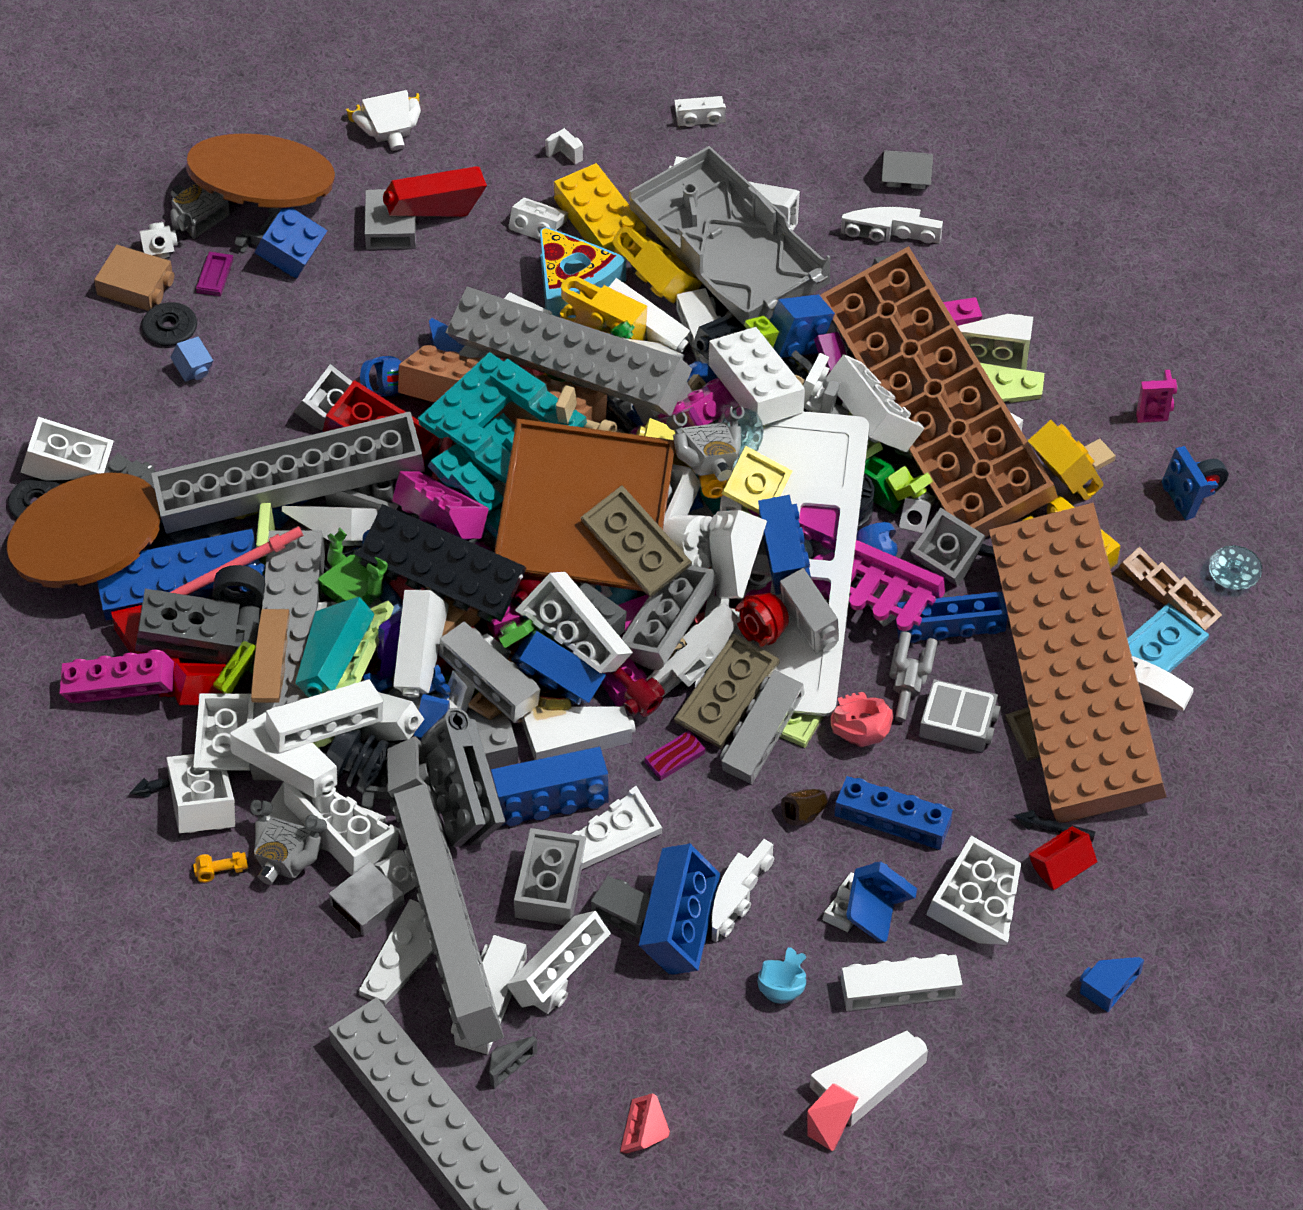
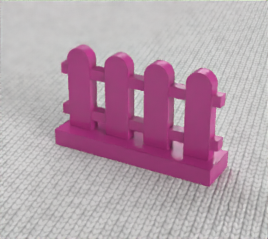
M856 540L851 582L857 573L864 577L856 588L850 586V607L853 610H862L866 604L874 606L873 616L879 621L886 620L890 614L897 616V627L901 631L910 630L914 624L919 626L922 622L920 615L927 604L933 605L936 601L935 598H942L945 594L944 577ZM824 581L827 586L826 594L830 599L831 583ZM881 583L886 585L887 587L880 598L872 596ZM905 593L911 597L903 609L896 605Z

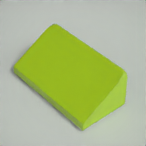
M246 641L242 642L213 686L223 694H231L254 661L256 646Z

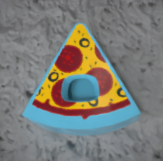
M548 227L541 229V268L545 308L551 311L552 315L560 317V311L568 304L561 297V284L569 277H579L600 288L604 285L609 287L616 278L623 283L626 281V258L624 256ZM576 288L569 289L580 294V291ZM570 315V316H568V317H569V318H575L576 316H575V315Z

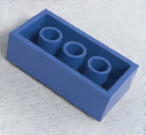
M601 747L491 769L492 779L505 819V823L502 825L516 826L525 820H544L553 814H571L577 809L586 807L595 809L603 806L605 803H609L608 771Z
M690 843L662 848L639 946L668 974L672 975L699 970L720 873Z

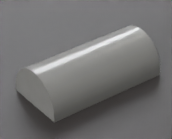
M690 566L651 598L648 597L621 638L633 652L629 656L631 660L653 670H660L664 667L717 585L718 578L713 569Z

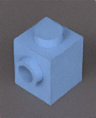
M199 337L177 343L170 357L185 382L204 378L209 373L213 363V359Z

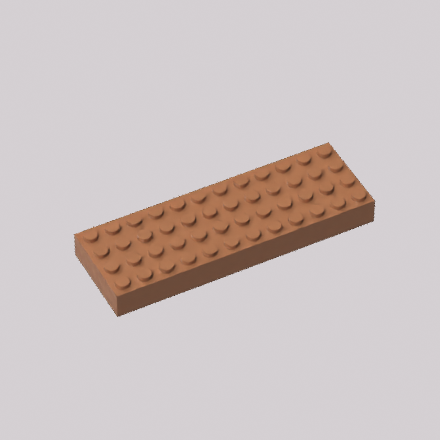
M909 246L820 295L835 313L832 323L839 332L853 359L861 361L881 382L880 386L890 391L896 397L894 402L901 408L905 407L911 413L909 417L911 421L919 422L924 427V430L909 448L908 452L921 474L923 475L928 472L933 480L928 486L942 509L987 537L990 535L989 529L1009 525L1058 498L1052 480Z
M1094 503L989 529L1048 794L1056 821H1059V823L1069 822L1167 798Z

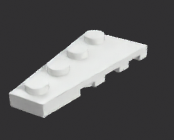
M637 786L629 790V794L623 799H617L609 806L610 809L599 817L596 815L588 821V825L582 830H576L572 833L574 835L586 836L582 869L662 834V826Z
M410 899L360 987V996L370 1000L377 997L383 1005H386L409 981L410 976L418 968H421L427 961V958L433 953L429 940L431 935L427 931L423 919L425 915L424 909H421L419 902Z

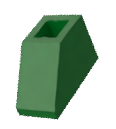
M872 455L865 461L864 473L871 479L874 485L873 502L894 514L905 502V499L897 500L886 482V478L895 471L890 464Z

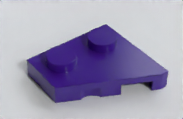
M401 610L382 623L378 629L380 644L377 657L381 659V670L377 671V678L380 681L386 677L390 679L395 675L402 616Z

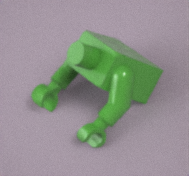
M338 528V532L335 535L330 533L327 536L331 541L327 560L333 568L318 578L321 591L335 603L360 597L369 607L374 599L379 598L383 593L382 578L388 564L375 557L378 566L375 567L368 563L367 568L358 564L359 559L356 556L349 555L346 557L342 554V541L346 538L347 534L341 528Z

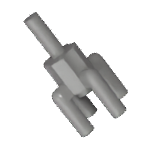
M901 632L899 643L895 644L889 676L895 679L893 690L900 695L895 720L898 722L906 721L911 696H918L920 694L921 685L926 682L927 675L932 671L937 647V640L927 639L925 650L921 651L920 661L912 658L907 659L911 639L909 632Z

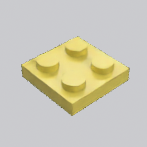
M745 446L721 494L759 514L758 500L781 496L792 470Z

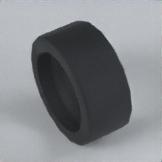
M230 565L216 573L212 596L214 600L240 604L239 609L244 606L259 607L264 599L266 583L264 577L257 570L242 565ZM242 586L250 589L251 591L237 592L230 590L226 587Z

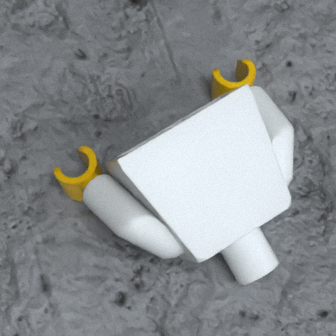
M407 90L363 99L362 111L359 104L356 105V110L350 111L349 108L346 109L348 119L351 122H355L369 136H374L377 142L388 140L392 151L403 149L405 145L402 137L410 135L411 128L416 126L421 112L419 93H416V97L410 98L408 97Z

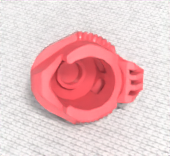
M859 692L858 695L852 693L851 696L845 695L844 699L842 697L838 698L840 706H837L831 715V727L834 734L856 746L865 747L880 743L889 733L893 712L883 699L867 698L864 692Z

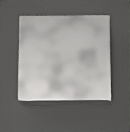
M370 861L329 893L330 905L363 936H366L405 905L403 892Z

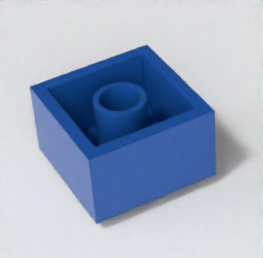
M291 207L282 208L262 237L254 253L290 276L298 278L328 230Z
M819 294L778 299L770 322L779 331L773 349L780 358L793 357L791 354L795 350L800 355L818 353L814 338L818 335L827 334L835 315Z

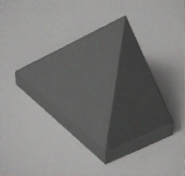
M531 1036L497 1047L492 1051L490 1085L494 1089L537 1053V1039Z

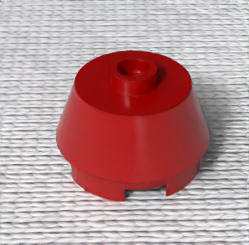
M772 593L746 596L735 609L740 615L741 621L737 625L741 633L749 642L755 640L759 643V647L774 644L789 624V615L784 603Z

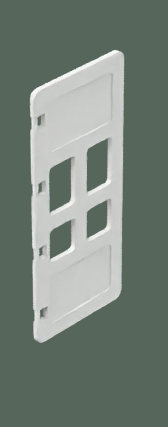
M804 411L803 413L758 427L754 423L751 425V419L744 420L741 418L738 422L741 423V436L745 437L744 447L748 445L749 448L792 470L781 496L790 494L792 504L797 503L799 517L803 506L830 507L840 510L834 559L831 561L809 559L811 579L825 580L831 583L829 606L838 618L839 641L832 649L828 651L822 650L815 654L789 615V624L777 641L772 645L760 647L780 659V664L775 669L776 671L804 684V696L794 713L829 716L835 710L837 703L869 436V422L860 416ZM756 434L760 435V442L758 443L754 441ZM724 495L721 496L720 511H726L727 509L742 510L741 504ZM756 554L750 574L771 576L767 555ZM772 583V584H771V592H770V593H772V594L775 595L774 587H773V583ZM715 588L707 599L705 618L713 609L719 607L724 602L729 606V599H720L715 596ZM730 608L738 616L730 637L735 633L746 639L737 625L741 621L739 612ZM755 640L750 641L751 643L759 647V643H757ZM703 673L696 680L695 688L699 684L705 673Z

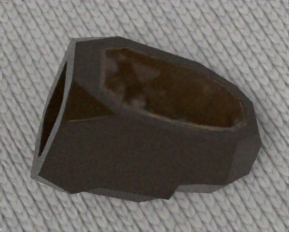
M803 789L788 793L781 799L782 817L787 824L793 826L814 821L818 814L826 807L828 802L826 792L820 789Z

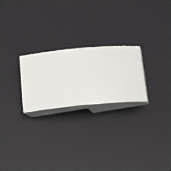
M852 872L839 887L836 898L826 909L823 916V921L846 932L853 926V923L846 916L854 876Z

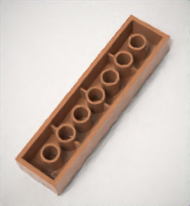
M431 345L423 346L399 364L398 393L436 402L481 359L461 356L454 351H442ZM531 374L545 383L547 391L557 398L560 397L565 386L574 387L577 401L575 410L586 416L587 420L600 424L603 420H606L607 394L590 388L575 386L572 382H560L552 380L549 376ZM510 401L493 417L496 418L504 413L514 424H516L517 418L542 422L513 401Z

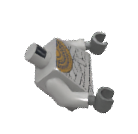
M196 183L187 189L182 185H176L171 191V196L173 197V209L170 212L172 227L175 230H186L193 239L230 215L228 200L223 198V194L215 191L211 194Z
M732 406L725 411V418L730 422V426L724 422L682 428L687 423V416L684 412H680L676 416L675 414L669 416L666 423L675 432L673 440L677 457L688 464L697 475L715 474L719 481H725L730 478L733 464L739 458L741 447V426H738V420L745 413L742 406L737 408V416L733 414Z
M253 800L251 811L253 814L258 815V820L255 821L254 856L262 867L258 878L265 884L272 885L278 874L288 878H295L304 868L314 863L318 852L323 847L319 833L324 832L327 828V823L324 819H319L315 815H308L304 822L305 827L274 817L266 820V817L272 813V804L268 801H263L261 804V801Z

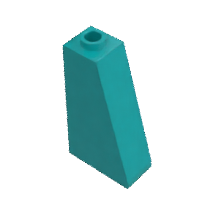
M360 597L315 611L295 682L308 698L336 689L370 626L375 614Z

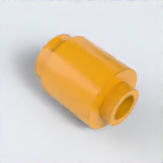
M715 474L698 475L702 492L706 497L719 498L723 496L721 493L727 480L719 481Z

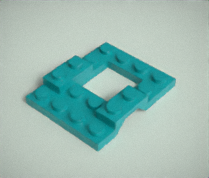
M490 352L418 418L419 425L438 438L449 437L466 450L477 465L505 484L511 453L494 442L492 434L483 429V427L510 401H513L542 422L584 427L587 423L586 416L575 409L568 424L559 422L556 411V403L559 398L547 391L546 384L508 358L502 361Z
M502 413L487 423L483 429L492 434L494 442L511 453L516 425ZM455 444L432 459L428 467L446 486L460 488L469 498L489 508L484 527L497 539L504 497L492 484L499 479L477 465L462 446Z

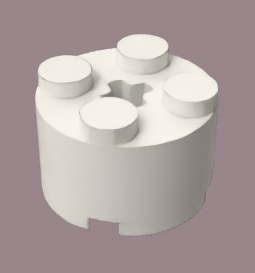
M676 515L670 518L663 528V531L692 561L691 566L702 568L712 566L709 542L711 516Z

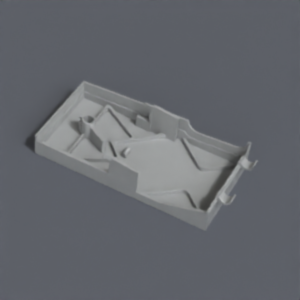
M710 146L629 191L630 209L743 325L746 320L760 316L770 319L778 299L809 296L830 284V256L827 255L826 259L822 258L790 228L786 216Z

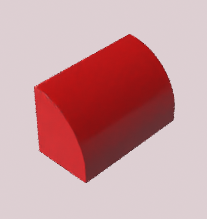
M176 663L173 687L178 704L199 705L200 694H223L213 684L226 664Z
M1073 826L1029 853L1034 869L1053 890L1098 862L1089 834Z

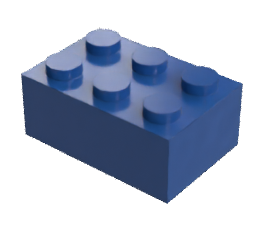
M790 494L758 500L759 518L767 521L762 536L775 595L781 594L780 581L802 568L805 569L811 578L808 552H805V539L803 529L799 523L797 503L792 504Z
M532 631L526 635L511 658V661L518 666L524 675L528 676L530 674L538 677V684L550 691L557 689L562 693L560 695L562 696L561 698L572 705L589 703L606 676L538 631Z

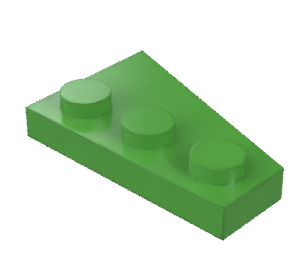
M528 617L517 624L513 620L500 628L502 633L498 635V638L504 648L528 635L536 628V625Z

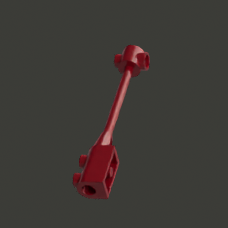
M523 575L516 590L518 593L515 595L519 604L545 579L544 577ZM621 667L616 671L610 672L627 689L624 694V698L627 700L624 703V707L632 716L639 712L643 717H647L662 703V696L665 695V691L661 684L653 677L647 681L643 678L634 681Z

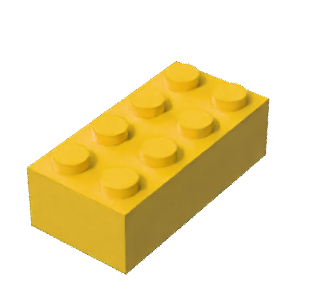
M597 163L554 181V200L563 211L568 212L569 220L585 241L622 255L613 244L614 236L621 228L628 227L639 233L642 237L646 236V226L630 209V205ZM629 235L626 236L623 240L624 247H630L634 240Z

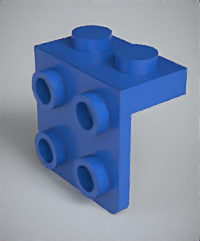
M881 861L856 868L846 913L847 919L879 943L886 942L894 904L915 899L917 888Z

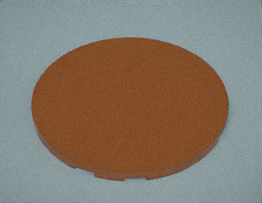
M227 134L215 136L194 145L187 155L186 169L188 175L202 189L211 194L214 191L223 194L225 200L243 204L244 201L259 203L258 207L288 208L313 203L317 197H325L330 193L335 178L332 164L319 152L303 144L269 135Z
M124 473L87 475L53 488L29 505L18 517L10 531L7 541V552L14 569L28 582L42 583L43 587L63 588L65 584L77 583L78 586L86 585L115 574L135 561L140 556L139 552L146 545H151L160 530L161 515L155 489L145 480Z

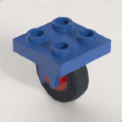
M1182 446L1175 449L1161 483L1164 490L1168 492L1173 500L1176 509L1180 511L1186 521L1195 518L1203 498L1214 495L1224 486L1228 480L1229 473L1223 462L1218 459L1195 462L1186 447Z

